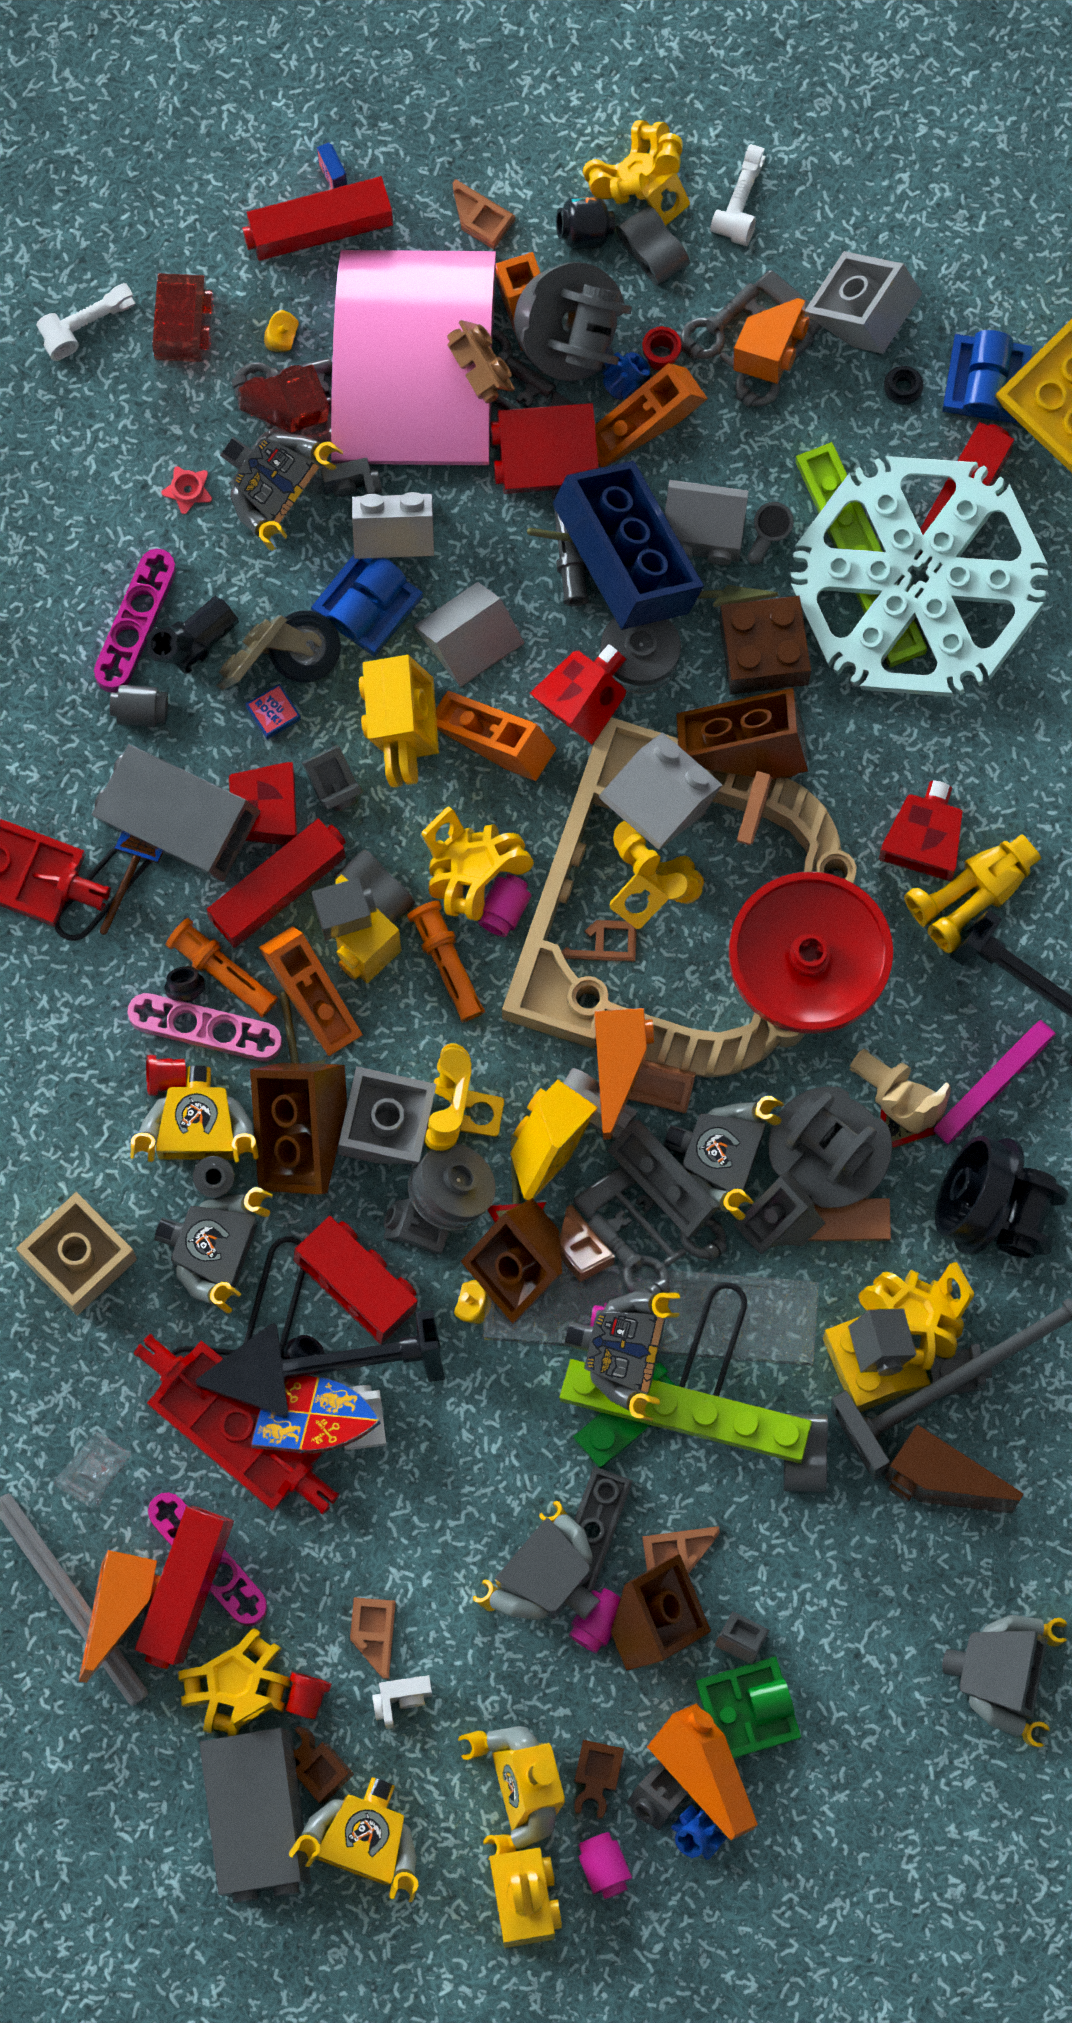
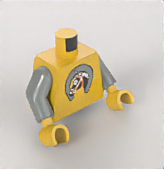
M207 1066L187 1067L186 1087L168 1088L166 1097L156 1101L143 1120L138 1134L134 1135L131 1139L130 1158L134 1159L137 1152L145 1151L148 1153V1162H153L155 1159V1145L158 1158L166 1160H202L209 1156H218L225 1160L240 1162L239 1156L244 1152L253 1153L254 1160L259 1157L251 1120L239 1101L228 1097L226 1088L211 1087V1068Z
M522 1726L489 1731L488 1734L483 1731H475L459 1736L458 1741L467 1739L472 1747L471 1753L461 1755L465 1760L486 1755L489 1750L493 1752L492 1757L511 1827V1835H489L484 1839L483 1844L496 1843L497 1851L495 1855L516 1852V1848L521 1850L550 1836L555 1828L556 1816L565 1803V1796L550 1743H538L537 1738L527 1728Z
M371 1777L364 1799L348 1794L343 1800H331L310 1816L301 1836L289 1851L291 1858H293L297 1850L305 1852L308 1856V1861L305 1864L306 1867H310L316 1859L386 1886L392 1883L389 1892L391 1899H395L398 1889H404L410 1895L409 1902H413L419 1886L418 1880L415 1877L416 1853L411 1829L403 1823L404 1815L387 1809L395 1786L377 1778Z

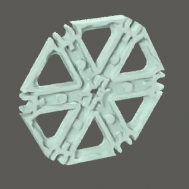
M885 456L886 461L891 466V472H886L884 463L878 458L874 460L878 470L877 475L867 478L860 467L856 468V477L860 484L856 486L849 473L795 545L796 550L811 552L810 554L806 551L793 553L795 562H804L808 564V567L801 573L791 572L793 582L804 584L795 585L791 583L796 596L800 595L802 610L829 668L836 659L837 661L833 669L837 675L847 666L856 668L855 674L850 679L853 686L859 685L864 679V675L868 674L866 680L860 685L861 690L954 697L948 687V681H953L956 691L960 695L964 694V688L961 683L962 678L966 675H972L976 678L979 686L983 685L984 678L979 669L982 666L988 673L989 680H991L1044 608V602L1041 601L1046 600V591L1033 589L1032 583L1039 579L1048 580V571L1043 568H1036L1044 567L1048 569V564L1010 484L1001 494L1005 486L1002 477H999L992 486H986L982 483L988 474L987 467H980L976 471L974 478H971L972 473L978 468V462ZM910 475L950 478L956 483V491L924 535H922L901 490V483ZM860 502L864 505L885 552L830 548L825 544L824 536L847 504ZM993 512H1001L1006 515L1021 546V554L1017 559L1002 561L960 557ZM922 551V554L919 556V558L915 560L918 554ZM927 566L926 575L929 580L926 583L918 581L916 585L913 584L911 587L913 578L910 572L913 569L919 572L923 567L926 568ZM902 579L900 584L897 586L896 584L898 583V581ZM822 590L879 595L853 631L843 638L836 637L831 633L817 603V597ZM1029 599H1031V600H1033V601H1040V602H1039V603H1035V602L1029 601ZM954 600L1012 604L1015 608V614L992 646L979 648L973 643ZM916 617L937 661V668L929 675L887 672L882 667L883 660Z

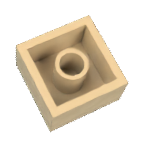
M77 1192L16 1248L20 1258L76 1316L137 1260L134 1250Z

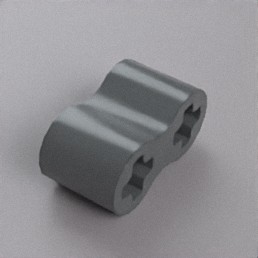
M651 206L643 208L616 226V232L620 241L637 260L654 285L661 284L690 264L688 254L682 244L671 234L659 214Z
M365 849L334 875L335 880L341 874L347 880L359 877L362 889H371L376 908L392 923L396 922L415 904L413 897L404 886L393 878L380 862Z
M785 1413L811 1420L812 1427L802 1464L784 1460L783 1490L826 1492L828 1415Z

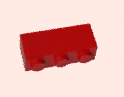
M328 1216L295 1248L293 1261L382 1345L416 1311L418 1299L415 1296L417 1293L404 1278L399 1277L396 1279L385 1269L387 1264L373 1249L366 1251L356 1241L358 1236L344 1221L337 1223L331 1216Z

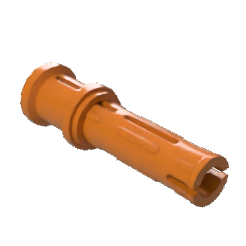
M435 900L415 908L407 914L410 922L415 923L424 942L421 945L422 950L427 955H431L436 963L449 995L455 1004L460 1020L463 1023L481 1016L485 1013V1010L455 949L456 935L454 931L448 930L440 912L442 905L439 900Z
M190 918L183 920L168 938L165 945L170 950L173 948L177 949L192 962V967L197 969V971H207L229 989L230 992L256 1011L261 1018L278 1001L276 995H273L246 971L221 952L220 943L216 939L210 941L194 928L193 921Z

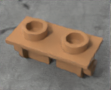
M460 320L458 323L463 331L456 329L447 335L449 340L447 346L461 369L467 368L473 362L475 363L476 367L465 376L478 399H483L485 403H490L499 397L497 390L502 389L511 392L516 390L509 379L512 376L509 367L500 357H496L490 347L492 338L487 330L480 324Z

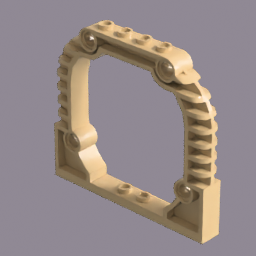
M611 717L594 742L502 1007V1020L595 1049L597 1044L594 1011L628 1009L608 1001L607 987L601 980L591 976L578 978L566 962L559 945L546 940L559 903L567 904L574 881L569 880L568 877L572 865L579 867L582 862L586 844L581 843V839L593 804L610 808L599 798L601 792L639 749L661 734L660 732ZM666 735L678 745V738ZM707 770L722 784L713 802L745 812L755 777ZM788 778L771 779L770 791L762 817L789 830L805 849L807 856L803 872L825 873L828 869L837 868L843 871L846 880L854 884L857 869L855 861L848 853L841 851L838 831L824 805L808 789ZM583 994H593L598 998L599 1003L593 1008H584L578 1004L577 1000ZM754 1013L750 1024L724 1032L695 1030L644 1014L645 1020L653 1019L654 1044H646L647 1056L645 1060L677 1067L687 1072L693 1071L696 1072L697 1077L704 1078L739 1073L764 1060L777 1046L790 1047L796 1045L805 1034L782 1030Z

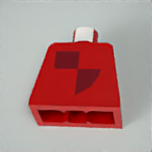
M610 644L606 646L594 662L579 650L573 651L530 692V695L553 716L592 745L626 696V689L613 678V675L627 659Z
M293 762L280 763L229 775V792L247 800L261 811L245 841L286 845L297 836Z
M933 780L929 782L925 798L913 794L908 795L882 844L878 860L951 882L957 864L963 812L959 808L948 805L953 788L944 782Z

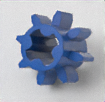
M616 352L614 355L620 357L618 365L605 363L606 369L602 372L605 375L603 384L606 390L616 399H627L650 379L648 375H650L651 370L648 363L634 352L626 353L624 356Z
M689 1805L671 1826L677 1832L675 1835L676 1846L684 1855L692 1859L702 1854L705 1859L709 1860L727 1839V1836L721 1833L722 1830L702 1808L696 1811L692 1805Z

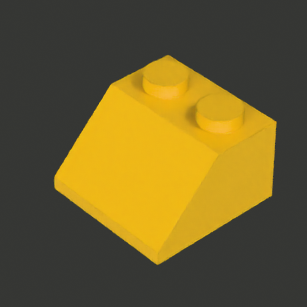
M341 874L336 879V884L348 880ZM378 909L377 912L370 913L372 927L336 937L338 949L336 953L341 959L338 962L339 966L353 980L360 977L367 984L402 951L399 929Z
M557 1080L547 1091L540 1088L527 1106V1109L532 1111L530 1116L526 1115L513 1133L518 1139L510 1155L523 1198L527 1201L532 1198L534 1199L568 1163L598 1108L560 1080Z
M859 1317L825 1330L823 1341L844 1391L847 1390L859 1412L931 1385L926 1371L919 1369L916 1364H908L902 1371L890 1376H879L878 1372L861 1373L848 1328Z

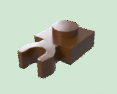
M297 1726L295 1731L302 1739L301 1746L296 1750L294 1749V1758L300 1761V1764L296 1767L297 1778L319 1803L325 1804L354 1773L328 1743L322 1742L316 1748L313 1733L306 1727Z
M583 1740L574 1783L586 1785L585 1791L580 1793L575 1800V1814H581L582 1805L585 1801L594 1800L599 1806L597 1819H603L607 1808L606 1800L602 1795L603 1789L616 1792L624 1748Z

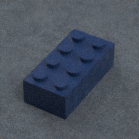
M635 461L566 475L552 504L621 630L689 614L704 585Z

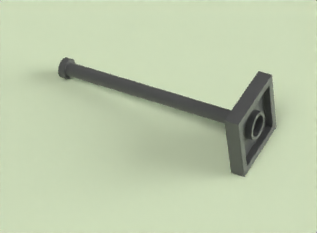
M1070 1298L1062 1302L1063 1307L873 1419L862 1417L847 1390L834 1396L831 1399V1411L872 1479L875 1481L884 1476L889 1469L890 1461L877 1442L881 1439L880 1434L1072 1321V1300Z

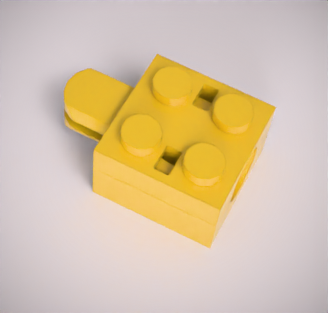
M410 655L362 662L363 676L359 678V690L366 706V714L362 715L361 718L364 736L377 746L379 750L384 752L385 775L391 787H400L403 785V781L406 785L417 784V757L439 754L434 678Z
M540 1847L489 1856L504 1948L555 1940L554 1929L562 1928L558 1899L549 1901L547 1887L555 1886L551 1857L542 1858Z

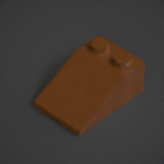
M794 688L676 713L678 746L707 770L755 777L756 771L770 774L772 779L780 777L789 778L798 773L808 771L804 724Z
M277 1063L250 1069L254 1137L259 1155L258 1159H256L258 1188L269 1192L328 1193L347 1109L345 1065Z
M918 1424L891 1463L885 1476V1480L891 1483L888 1489L907 1502L914 1498L923 1503L1013 1513L1024 1493Z

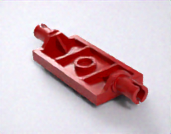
M0 819L1 907L55 927L64 904L69 899L86 904L102 912L106 906V903H103V901H108L111 887L103 886L78 876L86 856L84 850Z
M149 1334L143 1341L145 1342L144 1345L155 1354H152L143 1345L139 1344L134 1351V1355L161 1376L160 1381L162 1382L159 1389L148 1400L147 1405L272 1512L290 1492L293 1493L295 1491L317 1508L322 1515L330 1509V1504L318 1494H321L332 1504L336 1502L340 1494L335 1492L312 1472L314 1468L312 1466L324 1454L327 1447L301 1450L254 1445L252 1442L261 1410L197 1387L196 1379L223 1360L221 1356L202 1340L185 1357L182 1355L176 1357L157 1341L152 1334Z

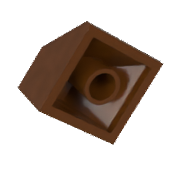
M533 1198L505 1212L461 1260V1263L512 1324L517 1322L562 1274L559 1229Z
M680 1554L670 1557L627 1582L624 1586L611 1634L626 1671L664 1661L711 1632Z

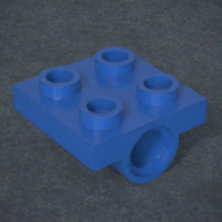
M995 330L979 331L974 337L955 334L942 412L1020 424L1001 406L995 395L1031 359L1032 346L1013 343L1014 340L1010 335Z
M353 555L312 605L311 610L325 616L332 622L338 632L373 657H376L423 598V592L410 584L403 572L386 558L355 559Z

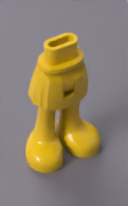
M1021 834L1010 843L1003 841L1000 845L982 851L964 862L965 870L941 890L928 895V893L920 888H913L904 894V900L911 915L921 927H925L958 898L973 888L977 890L957 910L947 917L939 918L928 927V935L937 946L946 953H952L961 944L960 932L962 928L991 904L999 908L1009 899L1024 878L1030 875V867L1041 860V856L1029 840Z

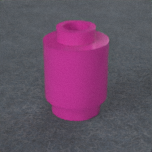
M507 874L505 878L496 877L484 900V912L481 919L478 920V924L485 930L500 937H506L509 930H515L532 897L531 893L526 890L528 884L511 874Z
M603 1588L601 1593L594 1590L591 1591L600 1600L599 1605L586 1620L577 1614L571 1622L573 1629L568 1635L576 1643L596 1654L600 1647H606L612 1638L611 1629L621 1599L617 1594L606 1588Z
M609 1832L597 1835L578 1844L581 1852L578 1858L593 1895L602 1892L604 1899H608L628 1890L625 1882L631 1880L632 1875L618 1841H613Z

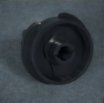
M977 1136L961 1149L943 1180L935 1209L936 1229L941 1235L954 1240L956 1248L966 1255L978 1254L992 1241L996 1242V1247L1000 1251L1012 1256L1030 1259L1034 1257V1254L1047 1255L1051 1253L1053 1241L1042 1234L1045 1225L1044 1220L1048 1215L1050 1205L1060 1206L1066 1203L1068 1191L1057 1184V1179L1052 1175L1037 1169L1023 1168L1024 1152L1019 1142L1010 1138L994 1141L985 1136Z

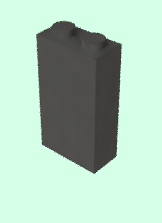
M128 744L125 752L117 758L113 774L106 788L98 794L95 800V808L91 815L105 825L224 882L261 811L247 800Z
M276 1728L200 1741L218 1894L232 1897L233 1903H245L259 1900L258 1892L273 1890L275 1897L300 1893V1885L312 1883L310 1868L305 1866L308 1861L307 1854L297 1850L293 1858L289 1856V1851L304 1829L292 1731Z

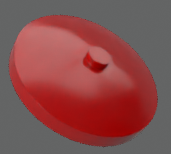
M797 872L768 882L752 894L744 903L731 930L728 952L729 967L739 994L746 1004L761 1018L779 1028L805 1034L826 1033L854 1023L864 1016L878 1001L887 985L892 968V936L881 909L860 887L846 879L828 873Z

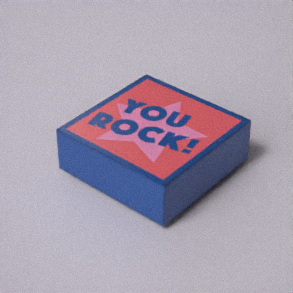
M328 142L317 147L318 163L330 188L334 189L347 185L346 172L333 145Z
M280 684L246 703L247 710L267 740L301 720L300 714Z

